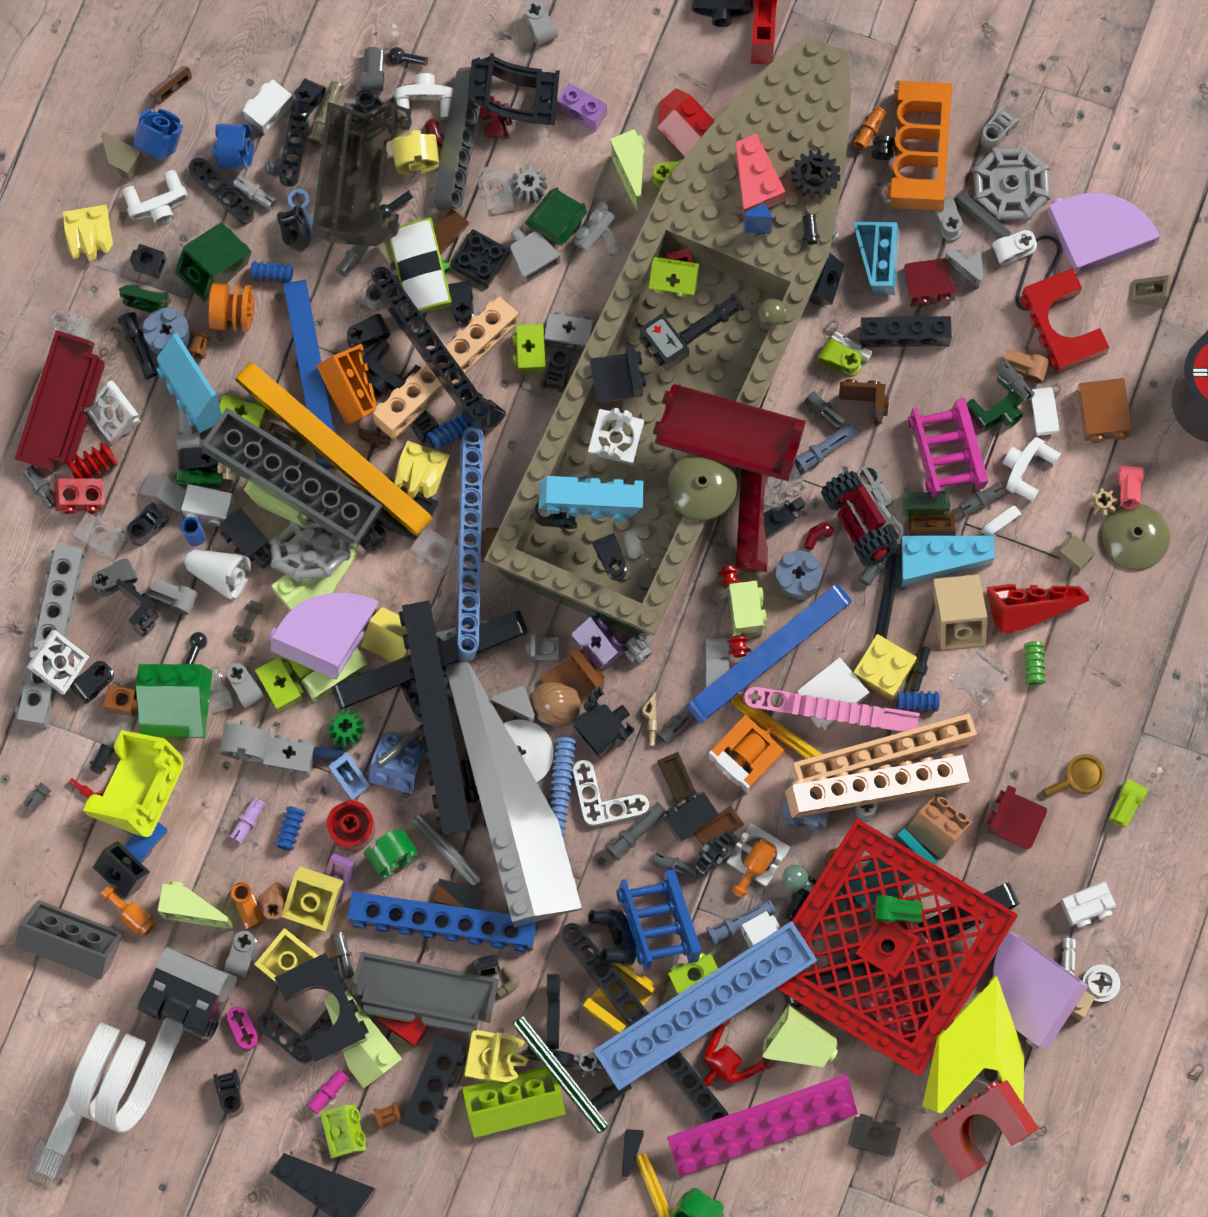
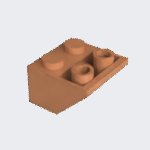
M936 793L917 813L906 830L936 856L943 859L973 822L966 814L949 804L947 799Z

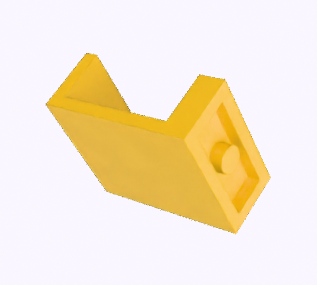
M615 963V971L644 1006L655 992V988L652 987L654 983L644 975L640 978L633 973L635 969L632 966H622ZM615 984L609 988V991L612 995L617 996L622 993V988ZM600 988L584 1003L583 1009L615 1033L619 1034L629 1027ZM627 1003L624 1006V1010L628 1014H633L637 1011V1007L633 1003Z

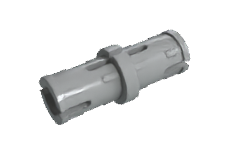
M239 175L233 183V187L247 195L250 201L255 200L269 211L272 209L271 205L275 206L277 198L263 191L260 185H254L242 175Z

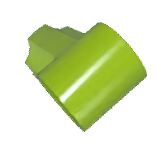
M1127 779L1109 820L1120 827L1127 828L1137 807H1140L1149 789Z

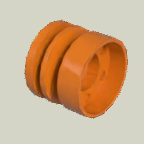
M213 283L209 299L210 330L226 331L229 321H232L234 331H239L241 323L242 331L250 332L255 314V299L253 297L252 285H245L242 295L241 285L237 284L234 293L230 294L228 284Z

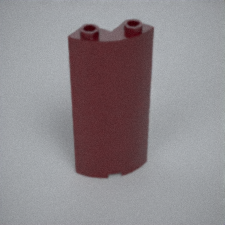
M676 384L672 385L670 391H665L662 404L666 406L661 421H656L653 429V434L656 435L654 444L789 481L806 421Z

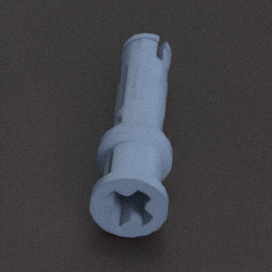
M849 423L817 446H809V450L800 456L796 455L795 465L801 473H807V469L816 463H822L826 455L857 436L856 428Z
M767 900L732 919L725 918L722 923L712 928L707 927V935L714 947H716L719 942L729 937H736L737 932L742 929V924L766 911L769 916L775 914V908L772 902Z

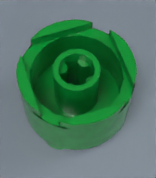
M402 827L399 830L396 828L384 834L375 841L376 844L373 849L368 846L363 852L377 875L383 880L395 874L394 870L400 866L402 869L410 866L414 862L413 858L418 855L417 849Z
M691 1188L690 1191L685 1192L681 1196L669 1217H724V1206L720 1201L713 1200L711 1197L703 1194L700 1189Z

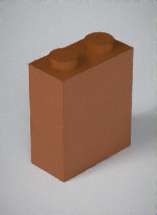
M1124 378L1079 383L1077 395L1084 440L1100 443L1109 438L1124 440L1127 436H1130L1132 424Z

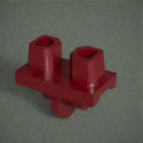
M490 96L491 101L509 107L508 103L501 104L500 101L495 100L494 96ZM480 106L481 117L484 120L492 118L493 123L484 126L485 135L489 139L500 137L505 140L510 138L507 126L513 124L512 120Z

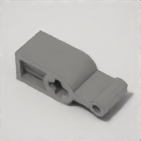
M706 638V688L729 670V644H727L729 638Z

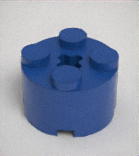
M146 109L140 114L133 145L136 149L143 150L152 154L154 158L163 160L166 156L176 152L183 124L180 125L179 117L169 111L159 109L158 112H151L152 109Z
M217 124L215 128L217 144L213 145V157L218 158V166L221 168L248 169V165L252 164L254 154V142H250L249 135L253 136L251 125Z

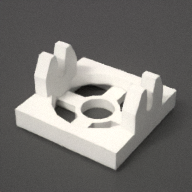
M113 380L104 385L95 397L93 405L86 409V412L111 444L117 443L122 435L136 429L135 426L141 423L137 417L138 413ZM113 397H114V398H115L114 403H113V404H108V402H110L111 400H113ZM120 406L124 410L123 423L118 417V409ZM108 407H110L113 411L114 415L112 419H110L107 415L106 411ZM113 422L118 429L111 428L107 423Z
M618 408L612 409L611 412L599 409L588 454L633 465L644 420L632 417V414L627 410L621 413ZM617 420L614 429H611L609 432L601 430L606 423ZM624 422L632 429L633 438L625 436L622 431ZM614 432H619L623 436L622 441L618 444L612 443L609 439L610 435ZM599 438L607 439L610 448L606 445L601 446ZM623 444L631 445L624 452L617 448L622 446Z
M52 630L45 640L35 644L38 649L29 653L32 660L27 668L60 694H65L89 656L59 632ZM54 645L65 646L61 653L56 654L48 649ZM71 652L73 664L69 665L68 655ZM59 655L65 660L64 666L60 669L54 665V660ZM43 656L50 659L51 668L47 674L42 665ZM64 670L66 674L60 675V679H53L58 671Z
M751 823L746 832L742 834L740 841L737 842L727 864L745 874L747 868L742 861L741 851L743 850L749 854L752 849L746 843L754 838H762L771 842L777 848L775 861L772 860L769 865L770 869L765 871L763 875L756 874L753 877V880L767 887L791 847Z

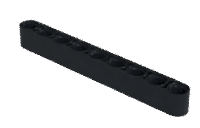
M386 267L375 268L371 274L374 292L470 425L475 429L486 428L490 423V411L487 403L392 272ZM380 279L386 280L385 282H378ZM398 296L396 299H391L390 297ZM405 312L411 313L407 316L402 315ZM416 329L423 330L421 332H414ZM427 346H434L435 348H433V349H427L426 347H427ZM447 363L445 366H439L438 364ZM454 379L459 380L458 383H451L450 381ZM466 396H469V397H471L472 399H470V400H464V399H462V398H463V397H466ZM478 413L484 414L483 417H476L475 415Z
M521 611L512 612L479 626V645L476 654L528 633L529 630ZM456 636L438 643L442 668L445 665L453 664L454 661L455 663L460 661L455 653ZM467 645L462 646V648L466 651L472 650L471 647ZM411 654L333 686L331 690L339 710L394 689L402 683L406 684L414 680V672L409 671L407 657H411Z

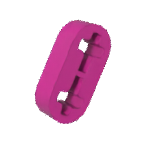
M237 1006L230 1009L227 1020L237 1043L244 1050L254 1049L258 1044L259 1038L249 1014L242 1007ZM236 1012L240 1015L244 1014V1017L241 1018L244 1024L242 1027L239 1026L237 1021L232 1022ZM245 1029L250 1036L254 1035L250 1045L241 1041L244 1039L242 1031Z

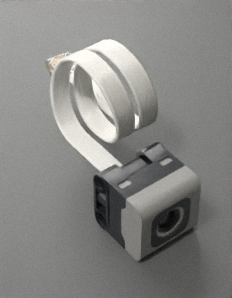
M167 947L162 953L137 1007V1010L144 1014L164 1021L127 1101L116 1114L118 1103L132 1078L146 1042L128 1033L125 1034L107 1070L98 1094L90 1102L120 1034L119 1029L100 1022L76 1069L69 1096L49 1140L38 1138L28 1158L33 1164L27 1178L48 1188L56 1189L61 1176H68L77 1154L67 1151L83 1117L91 1121H97L100 1125L117 1133H124L134 1127L149 1107L183 1031L203 1040H211L234 989L237 977L181 951Z

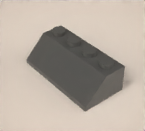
M38 900L20 924L15 946L68 968L88 974L91 977L102 979L112 964L124 933Z

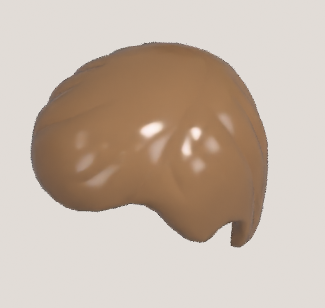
M543 683L535 689L531 696L532 709L536 718L543 723L556 726L569 725L580 713V698L577 691L562 683Z

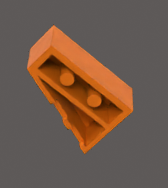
M362 344L333 355L316 365L346 426L374 413V409L377 407L372 384H368L366 376L368 367L367 364L363 363L361 351H363Z

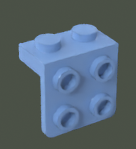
M383 733L370 765L368 782L413 794L417 772L424 756L423 749L427 745L424 742L414 741L380 769L375 765V761L405 738L390 733Z

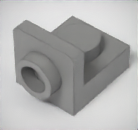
M531 635V641H526V655H531V662H559V638H536V635Z

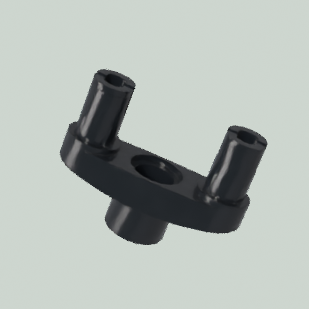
M692 0L691 9L696 14L712 17V24L714 26L727 27L731 25L732 17L743 16L752 12L753 1Z
M382 338L379 339L369 352L362 356L363 363L367 364L368 371L372 375L368 384H372L373 391L380 396H383L388 389L392 391L396 388L400 389L411 374H416L421 369L420 366L415 364L405 378L400 379L379 363V360L390 349L389 343Z
M609 908L604 911L590 910L588 913L589 924L607 925L616 948H604L600 954L601 962L603 964L617 963L622 966H632L636 959V945L624 912L618 908Z

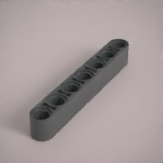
M471 66L459 68L455 76L433 199L434 205L438 210L460 208L463 204L480 110L478 104L467 98Z

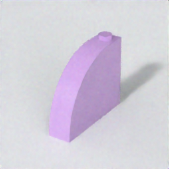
M1105 193L1079 194L1064 200L1063 198L1055 199L1048 207L1047 214L1076 275L1154 246L1160 238L1154 224L1143 211L1129 201Z
M329 593L308 599L293 608L285 616L278 628L272 630L269 636L271 641L270 651L337 680L363 639L369 621L378 612L379 601L352 593Z
M1008 932L997 951L993 977L996 975L999 980L1015 1029L1027 1038L1026 1042L1036 1049L1039 1047L1048 1049L1089 986L1016 933Z

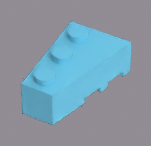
M853 222L873 295H895L900 235L897 222Z

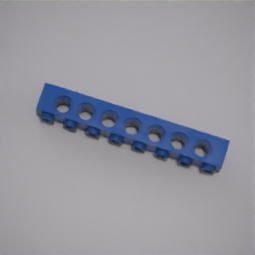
M353 891L347 918L349 923H352V926L364 929L366 925L375 926V930L382 932L396 929L398 933L403 935H412V932L422 933V937L435 939V935L443 936L445 937L444 940L458 942V939L468 940L467 943L472 945H481L482 942L491 943V947L498 949L512 946L515 951L527 952L528 949L533 950L537 922L515 927L518 930L517 936L508 938L505 936L506 930L514 928L510 914ZM372 907L379 909V915L375 918L367 916V911ZM392 912H402V918L399 921H392L390 919ZM417 914H422L426 917L425 922L421 925L413 923V918ZM444 917L449 920L445 928L436 926V921L439 918ZM469 921L472 927L469 931L464 932L459 929L460 923ZM487 924L495 927V931L490 935H485L482 932V928Z

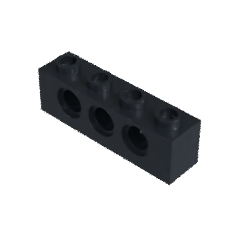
M951 316L861 317L860 345L862 347L950 346L952 339Z
M437 1035L402 1119V1126L429 1136L431 1131L435 1132L440 1120L436 1118L440 1109L444 1110L449 1098L445 1096L449 1087L453 1088L458 1076L454 1074L458 1065L462 1066L467 1054L463 1052V1045ZM442 1059H448L451 1062L450 1067L444 1071L438 1069V1062ZM432 1081H439L442 1084L438 1092L433 1093L429 1091V1084ZM423 1103H430L433 1107L432 1111L427 1115L420 1113V1106Z

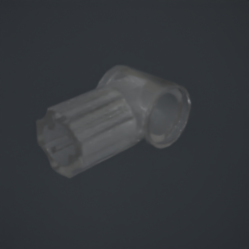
M219 667L208 668L213 671L209 700L212 714L216 715L235 708L230 692L225 687Z

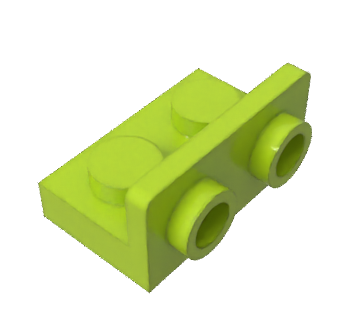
M341 1105L320 1112L331 1159L354 1152L366 1151V1137L361 1129L360 1113L356 1105Z

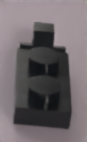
M801 496L791 503L788 499L784 502L782 501L764 513L766 540L794 523L795 519L799 517L797 512L805 508L806 504Z

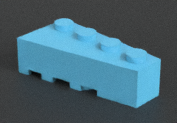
M546 476L539 483V509L546 510L550 514L567 512L570 516L575 517L591 515L593 519H604L607 517L613 518L615 522H625L643 508V481L635 480L634 485L623 484V480L614 479L613 482L601 483L599 478L584 479L582 482H579L578 477Z
M902 536L901 587L916 582L928 581L940 576L945 577L953 573L992 565L995 558L994 536Z

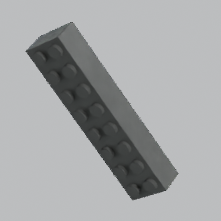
M229 408L225 409L202 443V452L355 548L359 546L381 512L382 504Z

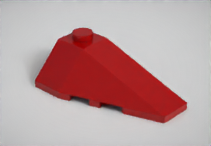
M1016 584L987 587L993 621L1002 633L1024 630L1089 601V596L1081 586H1052L1050 589L1038 588V585H1030V589H1018Z

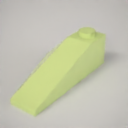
M340 544L333 546V549L340 548ZM349 544L350 559L337 567L328 578L324 576L296 582L294 578L285 574L272 585V589L289 611L308 599L333 593L338 582L345 575L359 551Z

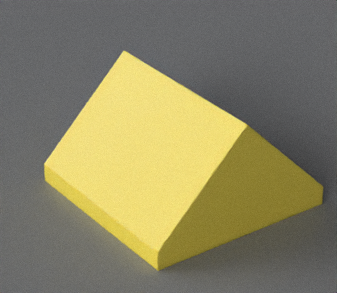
M381 607L368 623L361 648L389 662L407 656L410 649H405L403 634H407L406 627H401L399 615Z

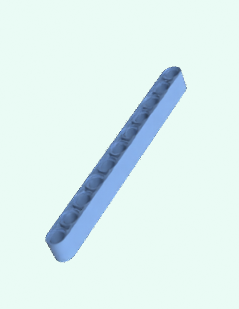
M473 427L466 428L460 445L455 653L457 658L463 662H470L475 658L479 645L483 432ZM467 439H474L476 442L472 443ZM467 459H473L476 462L470 463ZM467 479H472L476 483H469ZM470 499L473 500L475 503L469 504L468 502H466V500ZM466 520H471V521H473L475 524L470 525V524L466 523L465 521H466ZM465 541H471L474 545H467ZM469 561L474 566H467L464 562ZM469 582L473 587H467L464 583ZM469 603L473 608H466L463 604ZM468 624L473 629H465L462 625ZM467 645L471 647L472 650L466 651L462 648V646Z

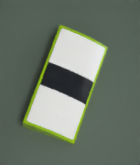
M431 217L389 230L388 235L400 285L421 313L452 307Z

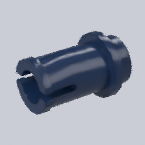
M323 745L315 747V760L319 761V763H322V761H336L343 755V748L323 747Z

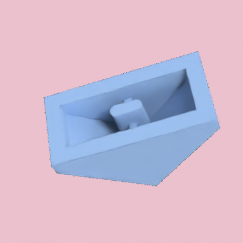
M347 752L328 766L331 774L352 800L370 787V784Z

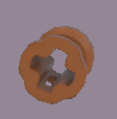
M194 330L191 333L193 338L190 348H187L192 357L205 359L206 346L208 341L211 340V336L205 332Z
M393 1102L391 1106L382 1109L374 1108L380 1129L384 1125L396 1121L402 1122L397 1102Z

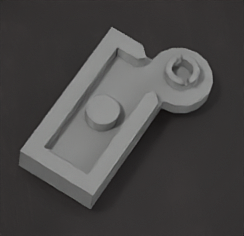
M600 201L594 206L587 223L576 232L575 237L571 241L576 247L587 251L615 218L608 211L609 205L606 201Z

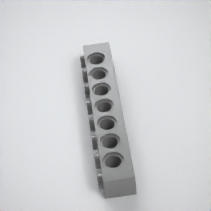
M56 544L55 550L51 551L49 563L52 565L50 572H47L45 575L44 584L47 587L45 594L42 593L40 598V607L42 609L41 614L37 615L35 620V629L37 631L36 636L31 639L30 651L37 650L38 648L35 644L45 640V634L52 630H56L68 639L86 558L83 548ZM62 567H70L68 573L59 574V570ZM64 588L65 591L61 596H55L54 592L56 589ZM52 610H60V614L56 618L49 617ZM54 645L48 649L56 654L61 653L65 646ZM59 655L54 660V665L58 669L62 666V656ZM30 658L27 659L25 664L27 676L20 686L22 698L21 703L16 705L15 716L20 724L48 729L56 690L45 681L40 684L34 682L37 675L27 668L32 660ZM50 659L42 663L46 674L51 668ZM60 671L56 673L53 679H59ZM33 697H40L39 704L36 706L30 705V700Z

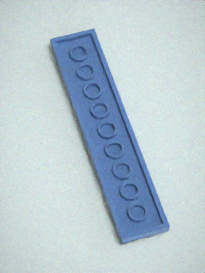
M791 921L593 1051L620 1091L818 962V960Z

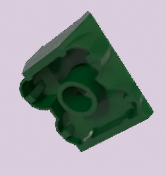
M557 187L547 193L525 221V224L561 246L569 240L572 232H576L579 229L582 219L587 214L584 203L577 202L559 191Z
M125 285L119 288V295L123 298L122 303L136 310L153 313L158 309L168 308V305L171 303L168 292L157 293L141 289L138 285Z

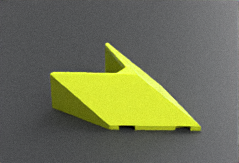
M996 975L989 981L990 984L982 992H979L954 1018L955 1021L937 1036L922 1107L937 1113H943L984 1068L997 1070L1001 1083L1008 1080L1024 1104V1052Z

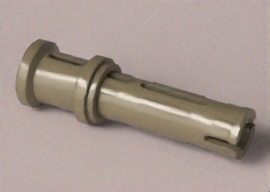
M331 81L318 117L313 120L312 132L307 136V141L317 147H324L326 145L325 138L328 131L332 129L331 120L344 89V85L337 81Z

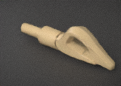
M657 692L653 693L642 708L643 716L648 719L649 746H655V732H657L655 698ZM649 704H651V712L647 713L646 708Z

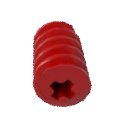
M102 442L99 443V451L94 446L91 447V455L87 451H83V459L75 455V463L68 458L66 460L67 465L74 478L86 479L85 475L87 474L92 479L94 478V470L99 475L102 474V466L110 470V462L118 466V462L109 445L106 447Z

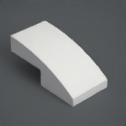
M1053 388L1032 389L1035 392L1031 399L1036 435L1058 434L1059 424Z

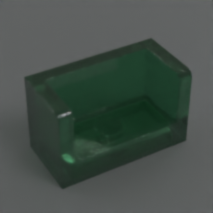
M945 487L944 492H940L936 499H932L931 492H909L908 488H904L902 493L903 517H909L910 515H949L950 488Z

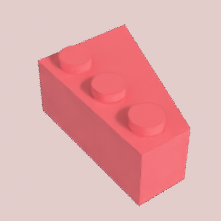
M757 133L737 141L735 155L744 219L745 212L761 204H766L767 208H771L784 202L785 190Z

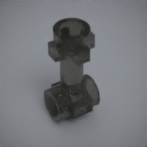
M250 600L249 604H246L244 609L248 613L242 626L236 625L233 631V638L237 642L246 644V642L252 643L255 631L251 630L256 615H261L263 612V605L261 603Z

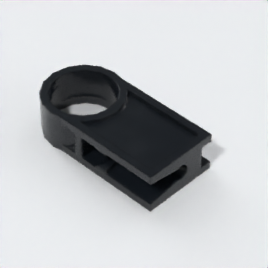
M528 1046L526 1058L540 1061ZM549 1049L562 1066L572 1067L573 1054Z

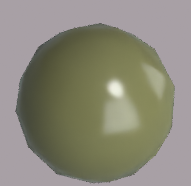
M767 299L759 308V320L767 325L783 324L787 316L786 306L780 300Z

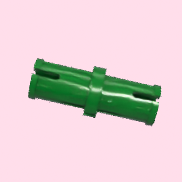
M176 469L174 482L199 487L211 486L220 488L222 474L202 472L201 469H196V471Z

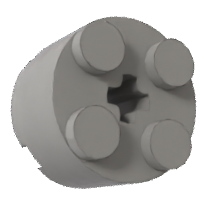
M225 721L220 754L237 760L243 758L249 762H264L270 728L262 726L255 728L253 727L254 723L248 721H240L239 725L236 722Z

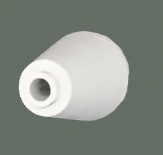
M195 549L189 552L185 558L186 569L226 598H237L247 584L248 579L245 578L246 571L250 572L251 562L244 555Z

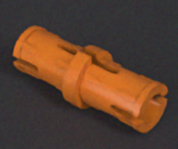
M874 107L867 121H864L861 125L862 129L853 142L856 148L865 150L871 138L878 133V127L887 115L882 108Z

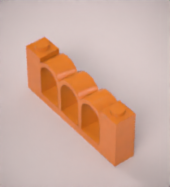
M899 81L898 89H894L893 102H897L896 123L898 131L895 136L894 145L897 158L893 163L891 186H887L886 199H890V208L944 211L952 83ZM911 112L941 113V124H912L905 121L903 117ZM908 139L939 140V152L909 151L904 149L901 144ZM907 166L937 167V180L905 178L900 175L899 171Z

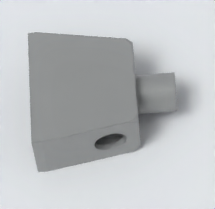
M518 227L511 232L515 243L510 246V253L524 284L560 264L559 253L537 231L527 235L522 227Z

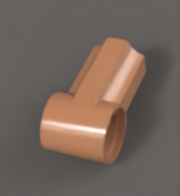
M1007 349L1004 361L1007 360L1017 373L1024 375L1025 379L1039 384L1043 382L1050 363L1047 358L1041 355L1033 354L1029 356L1011 349Z
M279 882L272 884L258 897L263 906V915L267 919L277 920L283 915V903L287 899L288 892Z

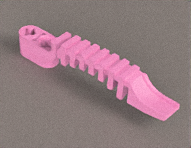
M749 686L742 693L743 702L753 708L795 715L801 714L802 716H813L814 718H824L826 720L834 719V721L838 722L845 721L851 724L855 723L902 732L917 728L920 713L853 702L846 703V701H835L834 699H824L822 697L815 698L810 695L803 696L798 693ZM753 690H755V694L759 695L758 700L755 699L752 703L748 695L753 694ZM774 694H779L782 699L781 704L777 707H773L770 702Z

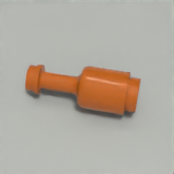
M761 839L755 843L744 861L747 871L740 882L733 885L732 892L735 895L744 898L748 893L746 888L756 874L763 875L776 855L775 851L777 848L771 842Z
M107 886L100 894L103 901L109 900L121 911L120 920L137 935L141 934L143 937L148 935L156 925L153 916L136 902L125 903L115 894V888Z

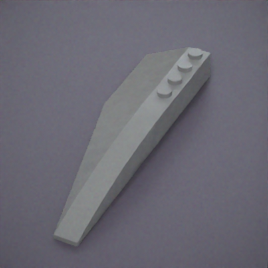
M460 661L445 665L514 928L582 910L559 822L469 662Z

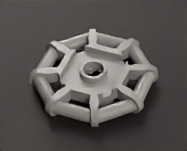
M1023 146V148L994 147L971 171L974 180L973 200L984 207L999 222L1000 220L1026 219L1028 221L1032 219V215L1047 200L1051 199L1052 194L1050 193L1049 186L1050 167L1027 150L1026 146ZM1003 157H1018V160L1004 161ZM1024 159L1027 160L1033 167H1035V169L1031 170L1030 168H1026L1024 166L1025 164L1023 163ZM994 160L998 163L997 167L992 171L987 170ZM1040 176L1041 188L1035 187L1034 177ZM982 178L989 179V189L983 190ZM1009 178H1013V181L1017 182L1018 185L1010 187L1006 182L1009 181ZM1032 194L1037 196L1038 198L1028 207L1026 201ZM992 195L996 202L1001 203L999 209L987 199L989 196ZM1006 205H1019L1021 210L1005 211Z
M307 520L305 526L291 521L286 529L269 542L272 554L271 567L276 571L279 570L289 575L296 582L324 576L328 578L337 567L350 559L349 543L335 534L332 536L324 534V530H328L312 520ZM291 535H295L291 541L285 542ZM340 544L339 549H333L334 545ZM281 552H287L288 556L281 557Z

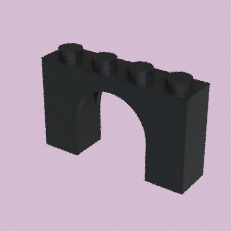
M326 953L274 977L285 1001L309 990L323 989L332 993L339 1002V1016L335 1024L327 1031L304 1041L315 1065L367 1041L365 1034L369 1033L364 1021H358L355 1015L359 1010L354 1000H348L345 994L349 989L343 977L338 979L335 973L339 968L333 956L328 958Z

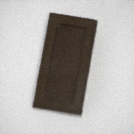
M679 752L657 760L675 803L685 800L684 798L687 795L696 791Z

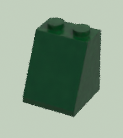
M220 222L183 246L175 274L204 302H207L210 299L212 284H227L248 264L252 251L230 228H227Z

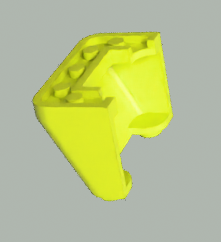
M121 730L114 743L115 753L120 758V761L103 796L97 794L90 796L86 801L83 811L88 816L138 836L149 837L152 835L182 772L184 765L183 757L164 738Z

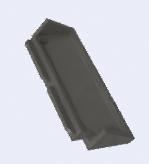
M361 952L352 982V996L362 998L361 1008H363L366 1014L405 1022H412L418 1019L422 1020L425 1026L471 1034L473 1031H477L479 1021L491 1022L499 979Z

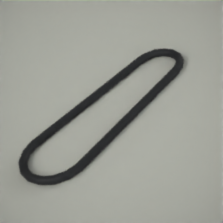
M1048 235L1040 236L1037 239H1035L1036 242L1045 238L1054 241V243L1057 246V253L1052 261V264L1047 272L1045 279L1049 278L1052 269L1057 261V258L1060 254L1059 242L1052 236ZM1032 254L1028 256L1025 269L1015 297V303L1017 307L1024 311L1029 310L1028 308L1025 309L1024 307H1022L1019 304L1018 299L1032 258Z

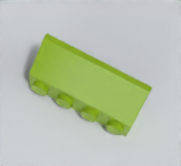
M544 1066L517 1073L518 1078L509 1082L486 1081L462 1087L474 1138L565 1115L566 1112L559 1084Z

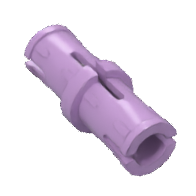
M253 797L245 813L239 816L240 821L229 837L243 844L250 829L257 824L255 821L266 804Z

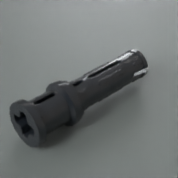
M732 293L730 298L720 305H714L711 312L678 334L685 344L688 345L720 322L729 321V317L738 311L742 312L745 308L737 295Z
M135 312L126 313L120 316L117 321L123 327L125 340L133 348L144 379H151L157 376L158 373L143 340V329H140L137 323V314Z

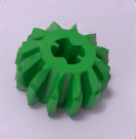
M346 708L344 715H342L340 710H337V718L332 715L329 717L332 723L326 725V728L331 730L327 735L329 738H334L333 743L335 745L342 741L343 748L347 747V742H350L354 747L356 746L354 739L362 741L363 737L359 733L366 732V728L361 726L365 721L363 718H358L359 713L357 711L353 712L350 716L349 708ZM345 724H349L350 728L347 729V732H343L342 728H345Z

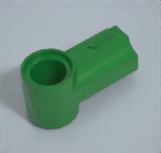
M879 895L876 897L874 920L887 923L896 921L921 923L923 902L898 900V898L893 896Z

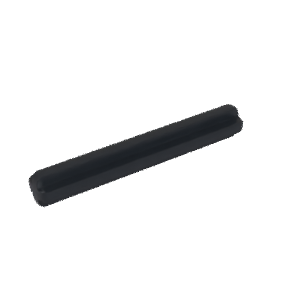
M890 554L891 557L888 559L874 638L878 634L887 639L901 564L900 554Z

